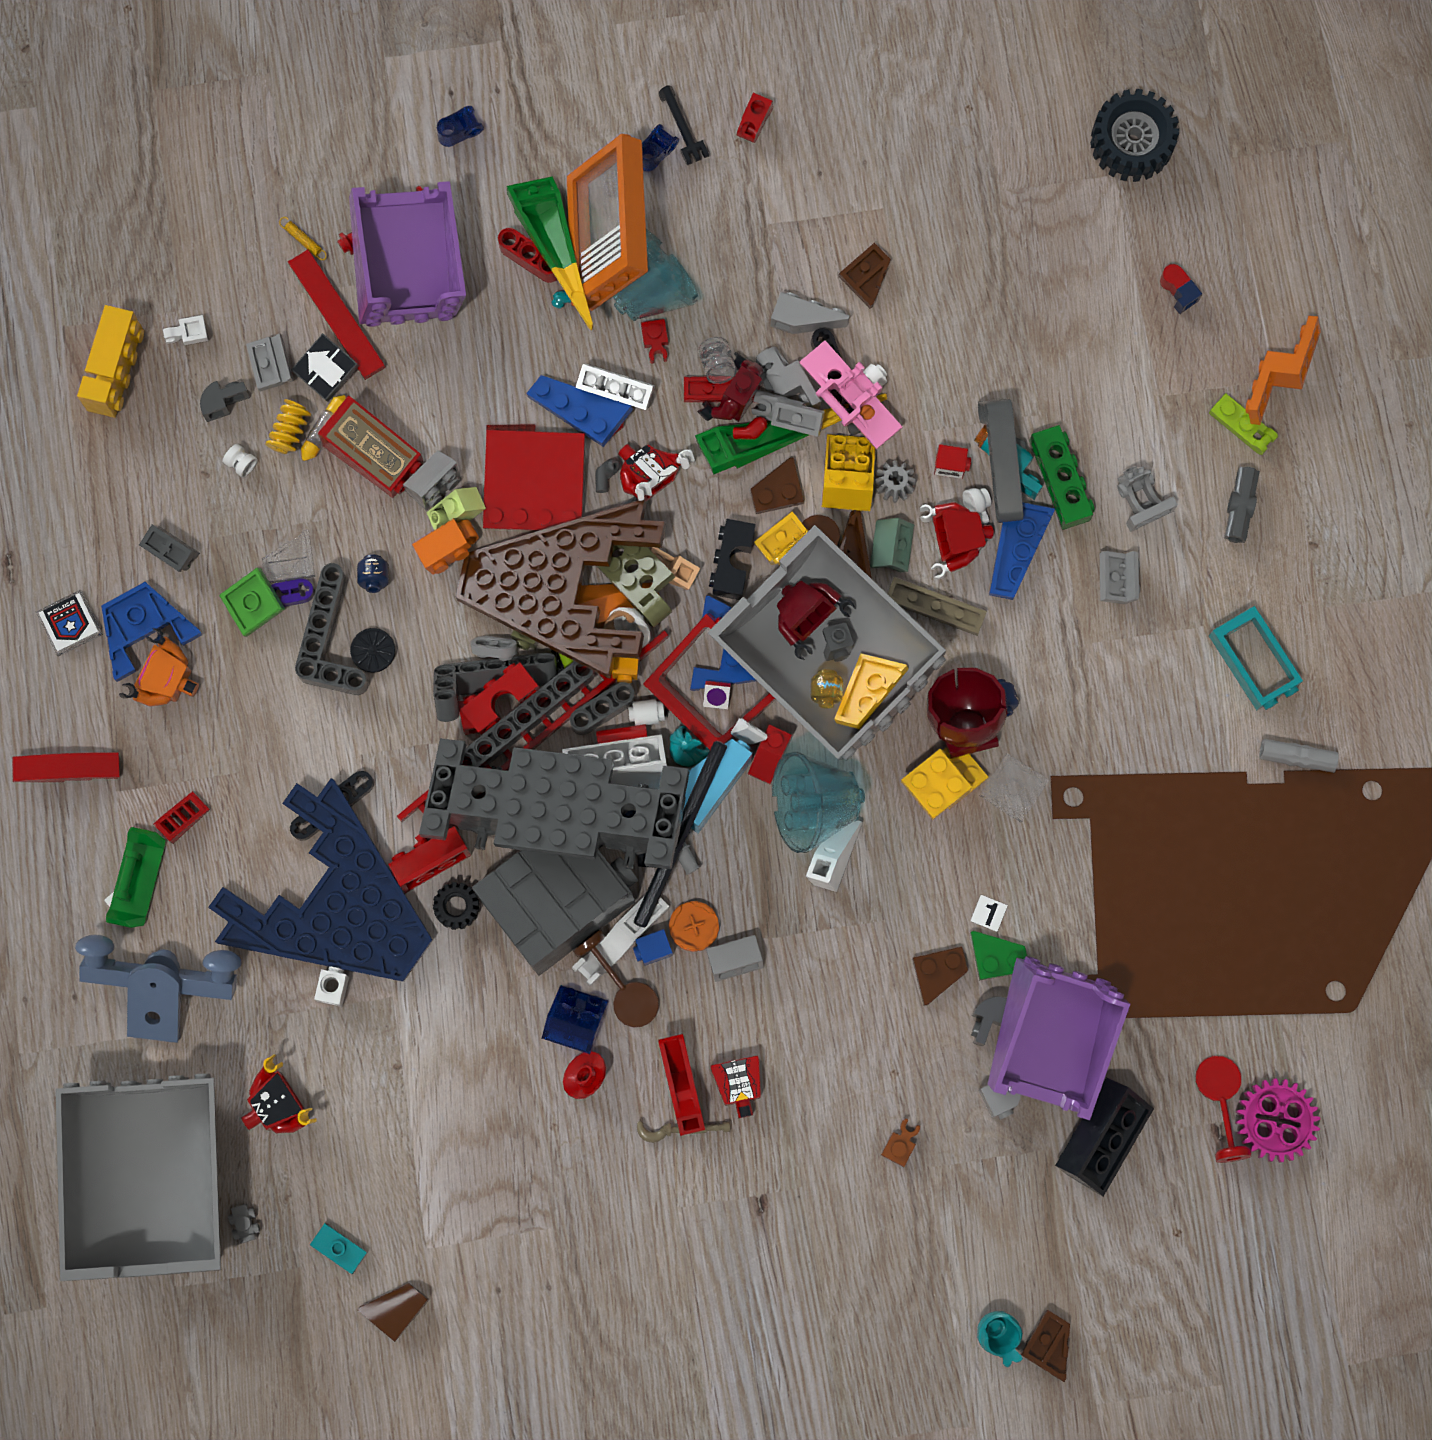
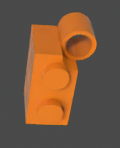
M452 519L412 545L425 569L434 575L447 570L448 565L453 562L465 559L469 555L468 549L479 539V536L470 520L457 522L455 519Z

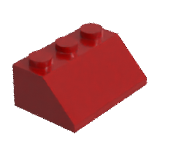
M454 826L448 828L446 840L431 839L428 841L423 839L414 845L415 849L408 853L403 851L391 858L392 862L388 865L402 890L407 893L467 859L471 854Z

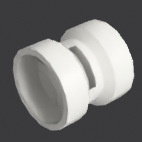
M234 444L226 452L222 462L228 467H233L236 473L244 478L255 467L257 458L252 454H247L241 445Z

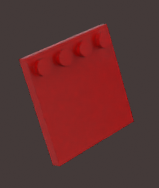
M486 430L484 505L486 509L483 511V529L539 531L582 518L585 433Z

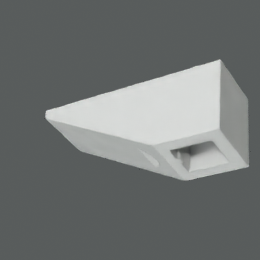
M838 815L815 851L806 877L813 885L837 892L862 821Z

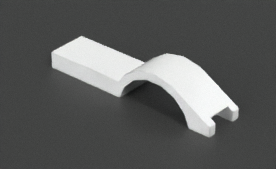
M661 897L645 928L634 924V918L643 901L642 898L615 924L604 940L596 946L611 967L627 952L635 942V939H638L669 909V905ZM591 951L572 967L575 972L579 970L588 979L586 983L589 986L607 972Z

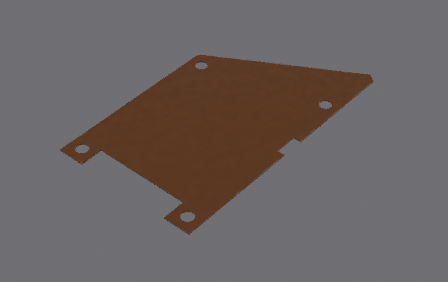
M1432 768L1336 770L1334 773L1322 770L1283 771L1284 783L1247 784V772L1050 776L1052 819H1090L1098 974H1089L1087 979L1096 981L1097 978L1111 982V986L1118 989L1117 992L1124 994L1123 998L1130 1003L1126 1018L1353 1012L1357 1009L1432 859ZM1375 781L1381 786L1382 794L1380 798L1369 800L1363 795L1362 789L1366 782ZM1072 787L1079 789L1083 794L1082 803L1076 807H1071L1064 801V792ZM1338 981L1343 984L1346 993L1342 1000L1333 1001L1328 998L1326 987L1330 982Z

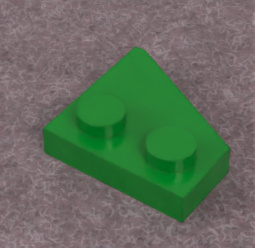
M976 931L970 932L979 981L1012 975L1016 958L1025 960L1027 956L1026 948L1023 945Z

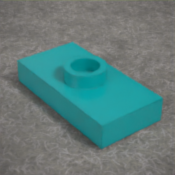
M324 1223L310 1243V1246L350 1274H354L368 1253L326 1223Z

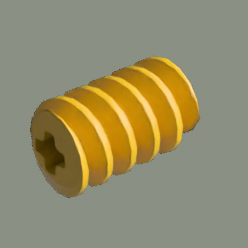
M284 399L287 405H281L280 410L283 414H278L276 417L280 423L276 422L273 424L275 431L269 433L271 440L266 441L265 445L276 452L287 454L288 451L296 452V448L291 443H300L295 434L304 433L299 428V425H307L308 422L303 419V416L311 417V413L304 406Z

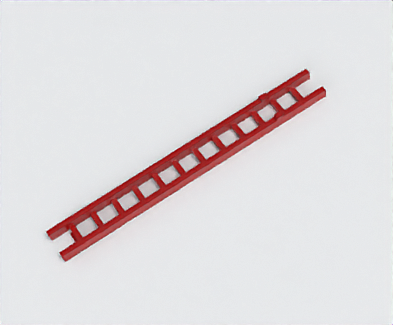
M665 630L641 649L639 662L669 638ZM581 666L577 669L576 673L580 675L588 668ZM599 674L604 681L591 692L587 687H584L581 692L585 697L572 708L567 702L564 703L561 707L566 713L555 722L551 723L548 718L543 720L542 723L547 728L537 737L532 739L528 733L522 738L528 743L523 748L532 750L537 748L570 720L571 714L576 709L603 693L617 679H614L613 676L606 678ZM561 682V683H559L558 686H557V690L561 691V690L564 689L569 683H568V682ZM543 697L538 701L537 705L542 707L550 699ZM523 713L518 717V721L523 723L531 715ZM502 729L498 737L503 739L512 731L510 729ZM488 744L482 745L479 748V753L484 755L492 746ZM507 749L503 754L508 758V761L501 766L504 771H509L512 753ZM464 760L462 765L471 766L472 762ZM429 789L397 815L401 822L418 809L424 813V804L426 803ZM420 835L415 837L418 842L427 839Z

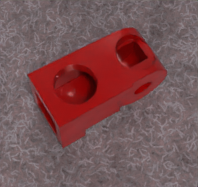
M753 92L736 135L755 143L767 117L770 116L773 110V100Z

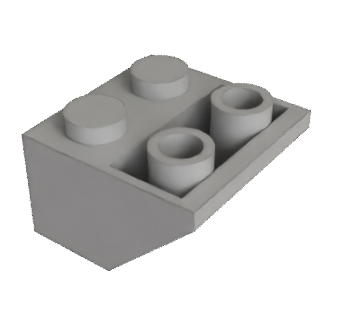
M437 450L403 486L405 491L427 511L442 500V495L447 490L451 491L458 485L461 476L457 463Z

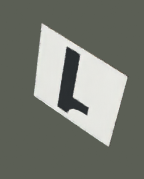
M981 895L971 921L997 932L1008 905Z

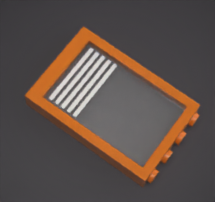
M621 133L567 176L569 234L589 311H593L648 272L642 140L631 137L628 134Z

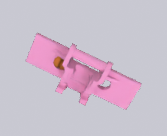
M826 341L822 342L799 362L821 387L815 393L818 398L822 397L840 417L844 427L853 423L876 450L902 429L901 424L876 398L883 387L878 382L873 384L863 373L865 367L861 362H858L855 368L851 370ZM832 371H838L841 374V378L829 380L828 374ZM836 389L854 411L849 414L830 391Z

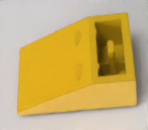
M827 434L821 507L871 511L875 447L866 437Z

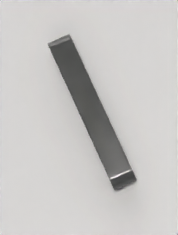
M575 661L466 747L464 760H470L472 767L485 768L591 683L595 672L590 669L588 675L579 676L576 671L583 665ZM561 682H568L571 685L570 689L566 692H560L557 690V686ZM543 697L551 700L550 705L546 708L537 705L538 701ZM523 713H528L532 716L531 720L525 724L520 723L518 717ZM502 729H510L512 731L508 739L498 737ZM484 744L492 746V751L488 755H481L479 753V748Z

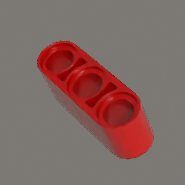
M505 228L500 231L498 243L500 251L504 256L544 282L552 283L557 280L552 271L546 272L543 270L548 264L532 240L513 228ZM508 239H512L515 241V243L510 246L504 244V242ZM527 252H532L535 254V256L530 259L523 257L524 254Z

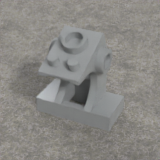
M1137 466L1131 467L1123 472V476L1117 478L1119 481V485H1117L1118 492L1122 498L1127 499L1135 514L1126 523L1130 532L1174 512L1178 505L1174 497L1161 501L1156 496L1151 486L1155 483L1151 470L1144 469L1143 466L1137 468ZM1143 489L1149 501L1139 505L1134 493Z

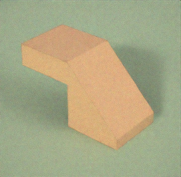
M650 547L651 552L673 573L675 578L669 583L689 590L700 568L681 556L674 558L659 548Z

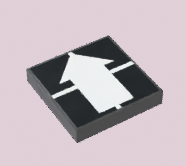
M322 333L291 371L325 401L329 402L360 365Z

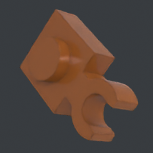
M904 1119L901 1122L900 1135L892 1133L881 1156L903 1168L916 1145L910 1139L920 1131L919 1125L915 1127L913 1132L907 1131L906 1124L908 1119Z

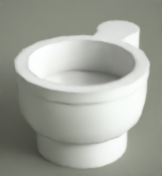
M985 488L965 490L962 495L964 506L970 512H977L980 515L982 525L988 523L989 517L985 509L991 506L989 492Z

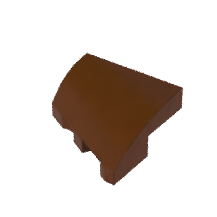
M408 1283L361 1306L358 1311L396 1342L411 1321L415 1319L426 1305L429 1298Z

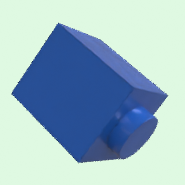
M664 929L635 939L637 946L632 947L637 962L642 960L644 966L673 956Z

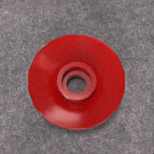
M588 1051L579 1054L569 1063L563 1077V1087L568 1096L575 1099H584L595 1093L601 1086L606 1074V1064L603 1057L599 1053Z

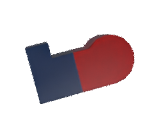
M1170 264L1164 268L1160 277V284L1164 289L1170 291L1177 300L1174 308L1181 314L1199 302L1202 292L1179 265Z

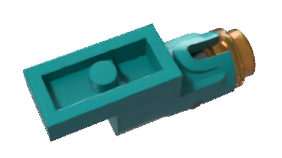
M984 425L974 441L980 449L989 455L987 426ZM1016 438L1021 492L1035 500L1043 486L1039 484L1040 481L1035 476L1024 474L1031 464L1033 457L1026 450V442Z

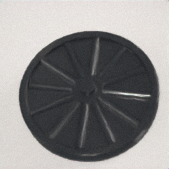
M377 628L365 629L359 632L351 643V658L355 665L365 672H380L392 663L395 656V644L390 635L385 631Z

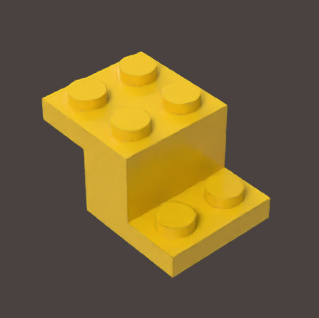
M946 747L943 750L939 749L901 779V783L929 817L934 820L947 808L950 810L989 777L970 754L950 759Z

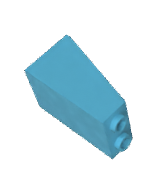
M731 739L725 743L727 745L725 754L691 827L698 834L752 762L751 748L741 740L736 742ZM706 758L689 770L685 805Z

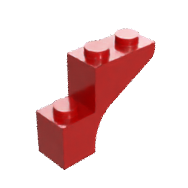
M680 1034L659 1039L658 1043L680 1136L703 1131L705 1126L684 1036Z

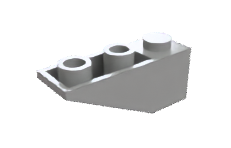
M780 292L771 317L770 326L791 334L813 332L819 328L836 329L848 326L849 315H846L843 310L838 308L829 309L823 307L820 302L814 300L809 302L802 300L794 293L788 292L785 294Z

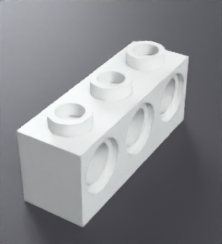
M585 363L582 365L576 388L647 410L655 385Z

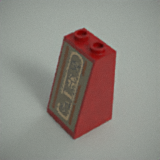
M349 395L318 432L325 449L392 498L397 493L400 495L405 490L403 484L423 465L422 455Z

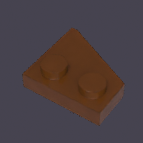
M873 243L839 273V278L871 309L891 259Z
M1046 1310L1020 1354L1062 1382H1065L1067 1376L1066 1364L1070 1323L1051 1311Z

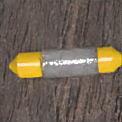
M345 395L333 397L310 430L301 447L303 461L315 458L318 452L323 449L324 445L320 440L318 432L346 399Z

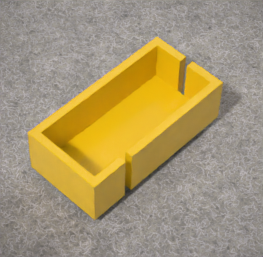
M108 305L104 306L85 368L86 373L97 375V377L83 376L77 394L78 399L88 412L116 418L117 412L121 411L124 398L122 395L124 388L127 389L130 384L131 376L129 372L131 366H134L137 360V345L142 342L144 337V329L133 311Z

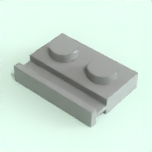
M280 334L246 344L257 389L260 392L283 385V383L288 381H294L283 338Z

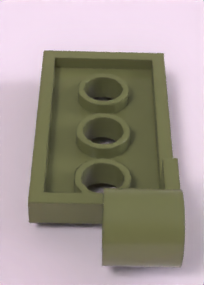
M614 545L613 552L617 549H624L623 554L619 557H611L610 567H596L629 600L631 605L644 616L645 621L654 628L672 613L671 608L658 592L675 577L648 547ZM630 565H639L635 572H627ZM653 580V584L649 588H642L644 581Z

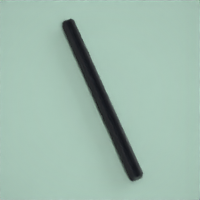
M720 741L713 743L684 807L672 869L727 749V745ZM656 869L634 918V924L645 928L648 925L672 869Z

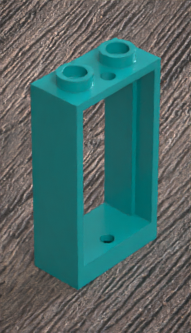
M1255 606L1210 633L1209 638L1256 711L1262 707L1268 710L1279 703L1277 698L1282 695L1288 698L1299 691L1298 686L1303 682L1302 678ZM1253 622L1290 680L1289 683L1265 697L1261 695L1225 637Z

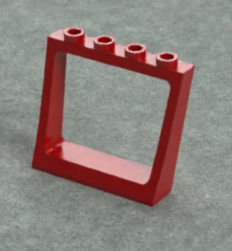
M711 613L706 614L674 651L643 683L709 750L715 741L725 744L729 740L734 739L735 737L731 735L734 726L724 735L720 734L666 680V674L708 627L712 629L722 619L721 617L716 619ZM769 693L742 719L751 723L776 699Z

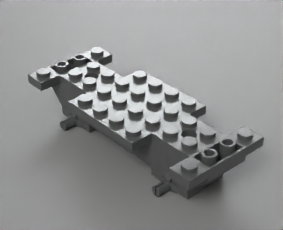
M440 738L419 831L421 837L446 840L449 824L451 823L458 826L460 830L473 831L478 834L475 848L479 850L480 848L485 850L487 837L495 835L493 843L495 847L595 860L598 844L606 845L608 849L624 852L623 867L626 869L628 867L633 869L635 856L646 853L644 862L646 866L672 869L686 800L685 794L690 773L688 768L663 766L659 789H650L646 784L644 786L639 784L638 787L611 784L614 768L613 759L514 747L509 771H504L499 766L497 768L492 766V769L462 765L467 746L465 741ZM486 792L483 798L476 799L478 793ZM630 810L636 811V813H635V815H634L633 817H631V818H625V817H624L625 814H626L628 811H630Z

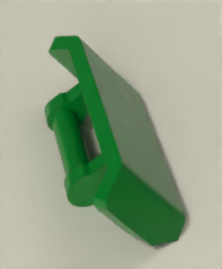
M130 827L112 901L106 914L107 923L129 928L144 926L146 923L166 847V840L157 832Z

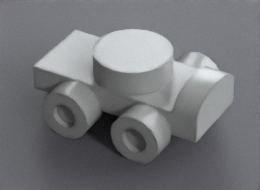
M247 1204L231 1208L232 1214L228 1215L230 1225L235 1224L236 1227L235 1230H232L234 1239H240L241 1244L255 1240V1234L260 1233V1227L258 1223L252 1224L251 1221L252 1218L256 1217L254 1208L248 1209Z

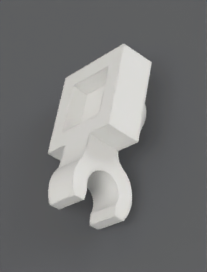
M203 315L179 319L180 326L163 329L167 344L177 342L180 339H183L184 345L208 341Z

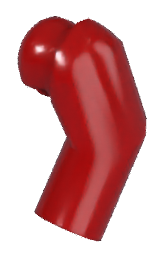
M756 417L746 427H734L733 438L757 439L767 428L766 418Z

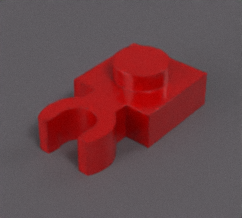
M665 319L641 322L644 348H652L649 352L650 363H654V355L658 353L663 356V361L667 362V351L662 347L668 345Z

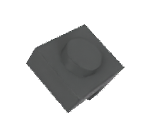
M844 622L824 628L822 632L826 641V647L823 653L826 661L834 660L839 662L847 659L854 646L847 624Z

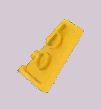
M860 653L834 718L835 722L860 729L908 671V666Z

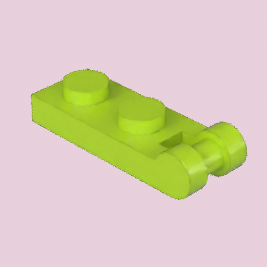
M1227 393L1223 395L1209 412L1212 417L1259 455H1263L1267 450V445L1270 442L1273 443L1278 438V434L1262 422L1260 425L1251 424L1246 409ZM1256 432L1262 436L1260 440L1253 437Z

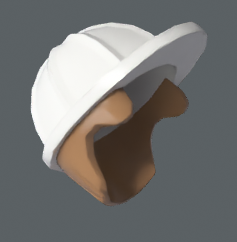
M618 607L610 612L603 629L640 631L644 635L642 648L649 643V628L645 623L644 616L635 608Z

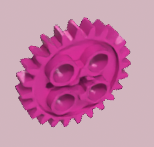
M1274 1078L1270 1086L1267 1080L1262 1081V1089L1256 1084L1252 1086L1254 1094L1249 1091L1244 1093L1249 1099L1248 1101H1239L1244 1109L1236 1111L1238 1115L1242 1116V1119L1235 1121V1124L1243 1125V1129L1237 1133L1246 1135L1242 1143H1251V1152L1259 1150L1258 1158H1263L1267 1154L1268 1162H1272L1275 1156H1277L1278 1162L1282 1163L1286 1155L1289 1161H1293L1294 1153L1299 1157L1303 1156L1301 1148L1311 1149L1310 1144L1307 1142L1308 1140H1317L1312 1135V1131L1320 1130L1319 1127L1314 1125V1122L1321 1119L1318 1116H1313V1112L1318 1107H1310L1309 1104L1314 1098H1304L1306 1089H1302L1299 1092L1296 1091L1298 1083H1293L1288 1087L1287 1079H1284L1281 1085H1279L1277 1078ZM1265 1098L1270 1099L1273 1103L1271 1112L1265 1111L1262 1107V1101ZM1289 1104H1294L1298 1109V1115L1295 1118L1291 1117L1287 1112ZM1256 1114L1270 1118L1279 1115L1280 1120L1297 1122L1300 1124V1127L1289 1124L1277 1126V1122L1258 1119ZM1260 1123L1268 1127V1135L1266 1137H1261L1257 1132ZM1285 1129L1291 1130L1294 1135L1291 1143H1287L1283 1139V1131Z

